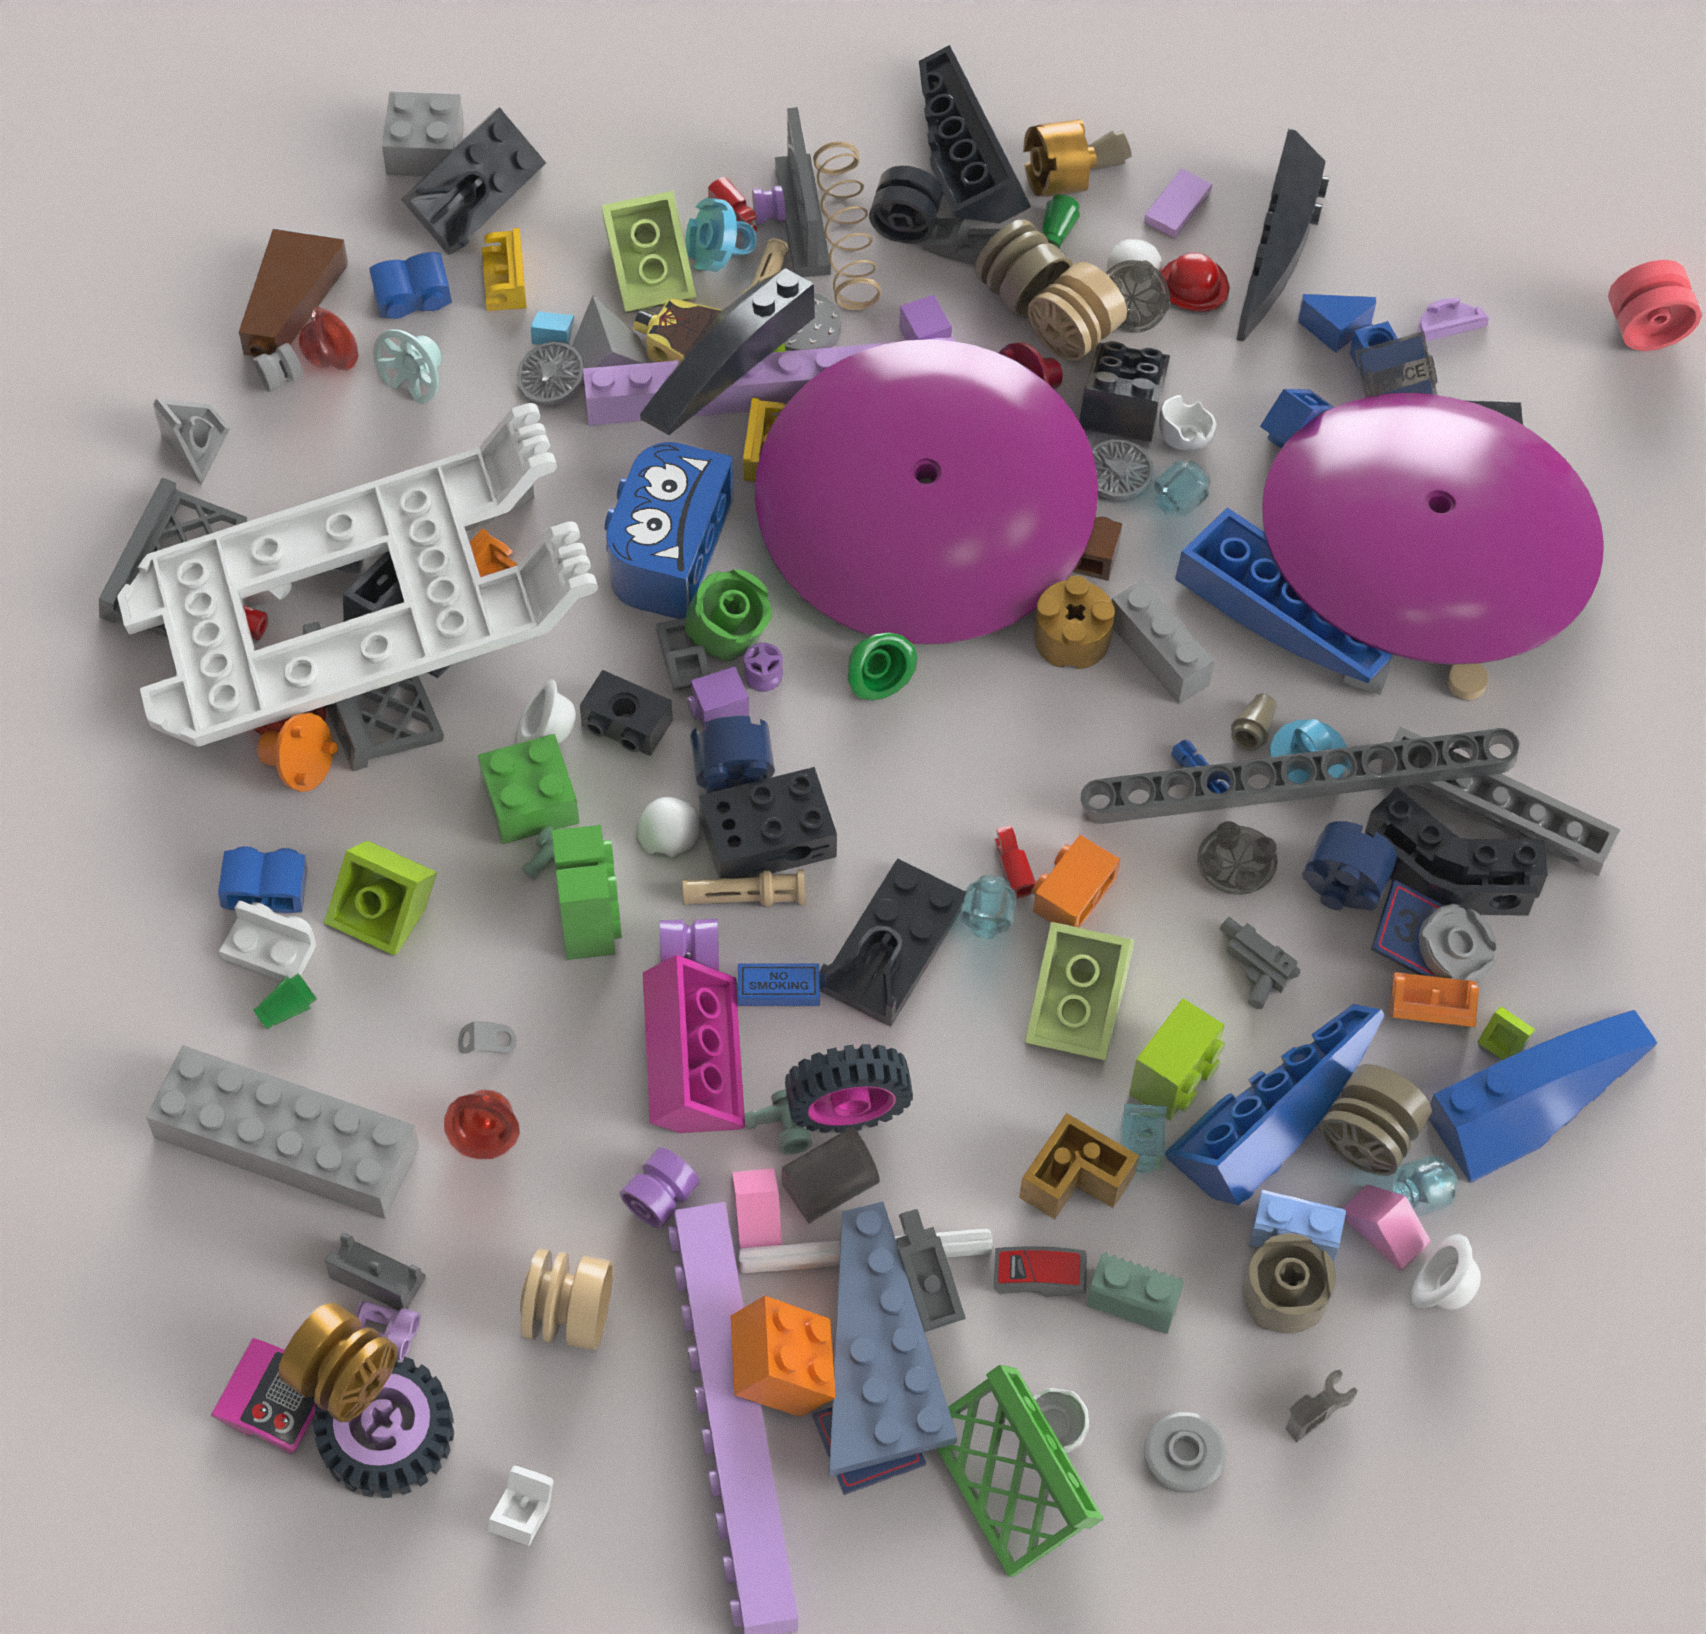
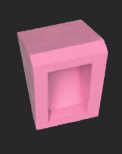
M775 1169L732 1172L739 1248L782 1245L779 1194Z
M1367 1184L1342 1208L1346 1210L1345 1221L1400 1271L1406 1268L1431 1242L1404 1195Z

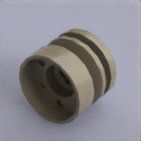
M1022 219L1006 225L991 237L976 261L975 273L983 284L988 285L993 293L1000 296L1002 302L1017 317L1027 319L1029 318V303L1039 293H1042L1046 287L1054 284L1059 276L1073 264L1056 245L1048 242L1047 237L1039 232L1032 222Z
M1363 1064L1355 1068L1342 1089L1341 1099L1334 1101L1330 1112L1322 1120L1319 1130L1322 1139L1330 1149L1344 1161L1365 1172L1389 1176L1398 1170L1402 1159L1409 1152L1411 1147L1410 1141L1417 1139L1429 1120L1432 1109L1429 1100L1422 1091L1407 1078L1379 1065Z

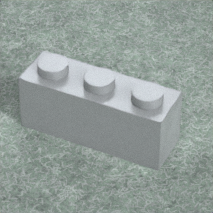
M1144 580L1139 581L1112 598V604L1115 608L1113 629L1178 704L1210 685L1214 666L1213 658Z

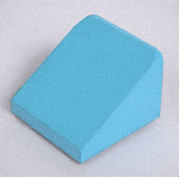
M538 311L531 325L532 344L540 345L553 341L569 345L574 315Z

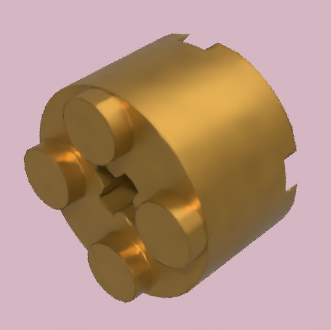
M1077 119L1029 127L1024 137L1023 152H1030L1031 163L1024 164L1027 180L1033 193L1036 196L1050 197L1057 194L1064 195L1087 191L1090 169L1096 167L1097 158L1094 148L1088 147L1083 121Z
M1078 575L1069 577L1067 580L1058 582L1045 590L1037 604L1034 627L1035 645L1040 655L1050 664L1064 668V665L1077 666V669H1085L1098 663L1106 655L1111 641L1115 608L1109 596L1101 588Z

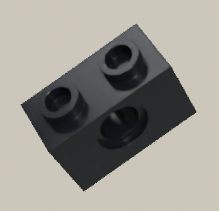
M602 669L580 704L581 725L591 734L598 737L606 736L631 752L640 751L651 756L673 721L672 700ZM621 714H630V715H631L630 717H627V718L618 717V716L621 715Z

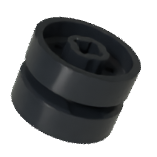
M900 165L885 170L880 177L869 212V220L872 227L880 235L891 241L905 244H916L925 241L930 237L943 198L942 186L933 175L917 167Z

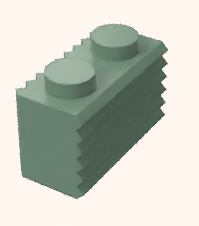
M1105 1252L1101 1254L1093 1276L1086 1306L1168 1334L1184 1282L1181 1277L1175 1279L1173 1274L1167 1277L1165 1272L1159 1274L1157 1269L1151 1271L1148 1266L1142 1268L1140 1263L1134 1265L1132 1260L1125 1262L1124 1258L1117 1259L1116 1255L1109 1257L1108 1253Z

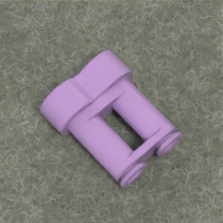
M362 1300L356 1312L357 1318L362 1323V1329L365 1328L367 1320L386 1325L387 1328L384 1333L377 1332L380 1337H386L395 1343L398 1349L397 1360L403 1361L404 1356L406 1357L408 1354L411 1340L418 1331L421 1314L406 1308L397 1311Z

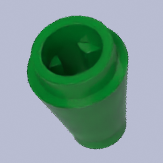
M1057 194L1046 203L1041 233L1047 237L1050 244L1056 245L1059 249L1080 217V212L1078 211L1080 208L1079 203L1070 196Z
M299 973L291 978L287 975L253 1011L268 1030L273 1025L275 1026L310 1010L311 1007L309 1005L316 1001L317 998Z

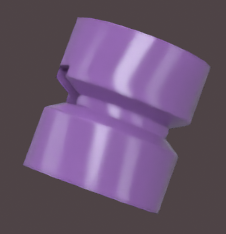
M683 919L660 920L661 962L679 955L719 971L718 919H695L692 925H687Z
M659 1147L643 1164L644 1175L637 1173L619 1192L623 1203L631 1212L646 1224L658 1229L662 1228L674 1214V1209L676 1208L675 1201L684 1202L700 1184L697 1174L681 1157L662 1147Z

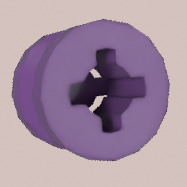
M773 186L769 191H763L760 188L752 189L753 211L757 215V219H755L756 225L764 224L767 220L775 219L777 222H785L786 212L782 186Z
M758 643L747 649L744 655V678L747 685L752 689L767 692L774 690L781 683L783 656L776 646L770 643Z

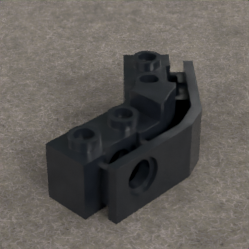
M1398 787L1371 810L1364 832L1371 837H1374L1375 832L1379 833L1396 850L1397 859L1389 878L1391 881L1396 880L1443 906L1450 904L1460 905V908L1465 910L1472 909L1480 915L1528 916L1534 900L1539 898L1548 876L1544 840L1460 838ZM1437 873L1456 880L1457 884L1437 878L1434 875Z

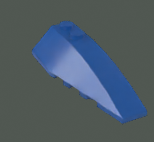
M1227 507L1181 551L1175 580L1236 622L1268 641L1313 663L1365 683H1369L1391 660V654L1370 647L1344 634L1311 610L1293 591L1279 571L1267 545L1264 531Z
M1357 1004L1348 1007L1312 1033L1314 1041L1311 1044L1302 1045L1297 1048L1293 1047L1280 1056L1284 1062L1267 1075L1265 1072L1259 1071L1248 1079L1251 1087L1237 1097L1229 1093L1220 1099L1164 1152L1167 1159L1212 1199L1238 1206L1248 1200L1253 1195L1254 1190L1270 1175L1276 1173L1281 1168L1282 1163L1295 1152L1319 1124L1340 1095L1343 1087L1365 1055L1384 1018L1382 1010Z
M1635 1010L1591 1023L1537 1044L1434 1093L1430 1102L1432 1113L1429 1121L1468 1181L1472 1183L1540 1149L1550 1140L1551 1136L1564 1125L1566 1126L1586 1105L1597 1099L1612 1082L1624 1075L1650 1052L1658 1042Z

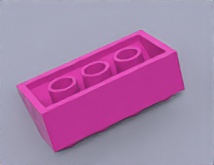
M675 955L642 973L650 1123L678 1133L740 1130L745 1127L736 977Z

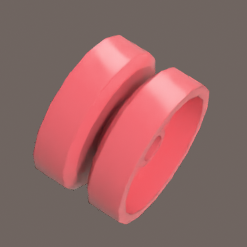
M1656 260L1635 266L1619 276L1611 285L1608 293V299L1614 316L1618 320L1617 323L1624 343L1633 350L1651 351L1676 344L1695 330L1702 317L1685 268L1676 261Z

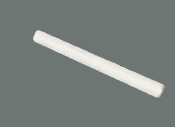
M989 1229L936 1233L937 1236H940L946 1257L990 1254L993 1249L992 1234ZM905 1235L894 1236V1237H895V1240H896V1238H899V1237H902V1236H905ZM841 1240L742 1248L739 1250L740 1270L745 1274L839 1266Z

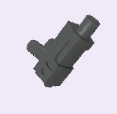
M1228 917L1220 926V930L1232 939L1228 944L1227 952L1247 967L1246 977L1255 984L1248 1000L1250 1006L1262 1009L1272 987L1282 993L1290 979L1300 975V969L1297 967L1298 961L1280 947L1273 946L1256 933V929L1247 923L1242 927L1231 917Z

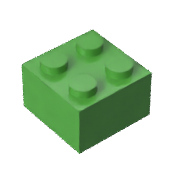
M555 734L478 754L481 779L502 844L539 835L545 828L550 826L557 830L579 823L577 799Z

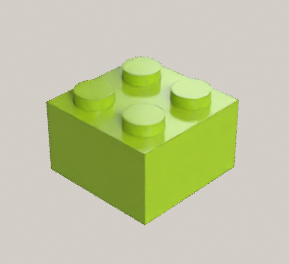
M1182 998L1136 1058L1129 1095L1169 1121L1172 1120L1178 1110L1186 1112L1197 1096L1196 1086L1202 1079L1208 1082L1220 1065L1221 1061L1217 1058L1225 1046V1043L1221 1041L1225 1024Z

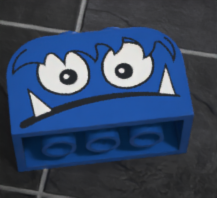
M664 442L652 445L642 451L635 459L628 477L621 478L617 489V505L615 509L610 508L605 519L604 529L607 531L606 551L608 552L610 584L615 595L623 603L636 609L682 619L686 618L689 604L703 582L733 503L732 456L681 443Z

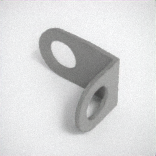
M477 1021L465 1025L461 1029L458 1038L459 1050L463 1054H468L474 1050L509 1053L515 1048L517 1042L516 1035L509 1026ZM468 1031L470 1040L468 1046L464 1047L463 1038ZM500 1031L506 1032L510 1037V1043L507 1047L501 1046L497 1041V1035Z

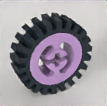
M405 1356L402 1363L396 1360L389 1379L374 1401L351 1421L339 1422L331 1416L328 1410H322L317 1404L314 1410L317 1416V1420H313V1431L316 1435L314 1439L326 1468H329L332 1476L338 1483L342 1480L345 1487L352 1492L359 1488L363 1496L373 1498L374 1491L381 1493L382 1498H392V1490L400 1489L401 1494L404 1495L411 1492L409 1485L416 1481L420 1487L428 1482L426 1474L432 1471L436 1475L442 1468L440 1459L441 1457L448 1458L451 1451L449 1441L454 1440L453 1413L441 1382L436 1376L432 1377L430 1370L423 1364L417 1368L414 1360ZM392 1402L405 1405L415 1414L413 1427L410 1430L406 1431L400 1409L397 1407L394 1410ZM361 1421L368 1442L371 1444L374 1441L378 1451L367 1449L355 1441L354 1430L358 1422ZM380 1423L386 1426L392 1424L391 1427H389L388 1429H386L384 1426H380L378 1428L376 1427Z

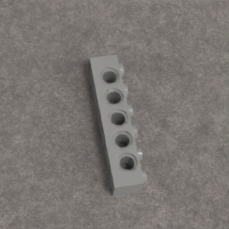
M1400 726L1392 742L1424 737ZM1454 751L1449 753V757L1456 763H1464L1469 760V758ZM1422 754L1412 755L1408 759L1409 763L1416 768H1424L1430 764L1429 759ZM1382 760L1381 773L1389 770L1390 766L1386 761ZM1503 774L1408 785V787L1518 839L1544 840L1545 852L1598 877L1621 830Z

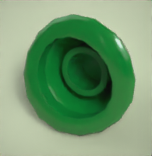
M890 632L875 634L870 638L860 641L853 648L848 661V682L852 692L860 699L874 701L889 697L901 690L909 683L916 671L918 656L914 645L904 636Z

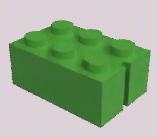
M601 825L552 830L567 960L615 955L614 939H621L622 934L611 839L603 840Z

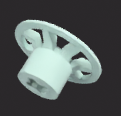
M396 329L387 330L380 334L373 348L374 363L380 378L390 386L391 380L384 368H397L398 374L392 381V388L397 389L407 379L409 380L408 389L414 401L424 404L433 399L439 388L437 368L442 362V355L436 343L427 336L420 335L414 337L405 331ZM394 337L401 339L400 347L396 346L388 338ZM382 345L388 354L394 355L395 357L381 358ZM419 384L429 388L425 396H421Z

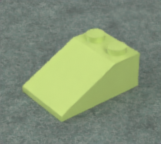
M673 191L602 205V218L625 313L665 305L667 300L670 299L685 301L697 298Z
M1051 922L1025 1043L1106 1060L1135 941L1129 938Z

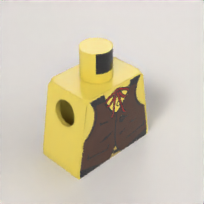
M670 299L667 300L659 315L640 310L635 318L633 328L635 331L647 335V356L654 362L681 360L708 322L722 310L682 300Z

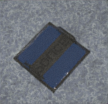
M1424 331L1355 351L1365 397L1376 396L1378 398V395L1394 393L1437 395L1435 385L1438 383L1435 363L1433 356L1428 352Z

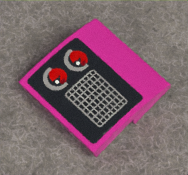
M252 1338L210 1416L248 1437L254 1434L279 1449L292 1454L295 1452L315 1413V1396H302L282 1382L278 1376L279 1364L285 1351L284 1349Z

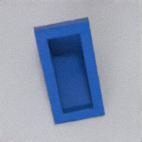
M1303 294L1298 314V323L1336 353L1352 341L1355 330L1372 323L1376 297Z

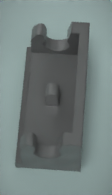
M342 1233L340 1236L342 1243L338 1253L330 1250L324 1260L329 1277L399 1311L402 1308L408 1309L426 1278L421 1268L414 1265L407 1266L354 1241L352 1236Z

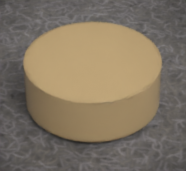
M1454 664L1448 676V688L1453 695L1460 699H1477L1485 692L1488 683V673L1481 664Z

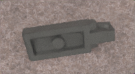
M918 1209L899 1214L905 1236L896 1238L898 1251L924 1332L966 1319L940 1236L936 1235L934 1227L924 1229Z

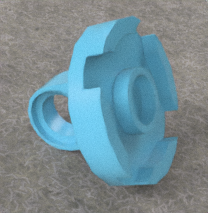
M705 198L698 202L695 208H699L700 211L696 219L689 218L685 237L688 258L695 259L696 264L693 265L695 269L717 272L724 268L731 256L746 255L754 250L757 237L753 227L748 223L736 221L733 208L727 201ZM737 230L744 236V246L742 249L735 246Z
M1316 719L1296 720L1284 725L1274 735L1269 749V756L1275 757L1346 748L1347 745L1341 735L1328 724L1319 722ZM1341 764L1333 765L1328 769V773L1334 778L1341 779L1346 766ZM1296 769L1288 774V778L1291 782L1301 784L1309 779V774L1304 770Z

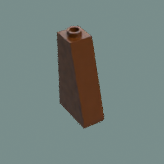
M279 229L272 230L239 329V337L244 355L257 357L263 353L270 355L275 353L277 347L285 343L292 344L347 267L348 259L344 239Z

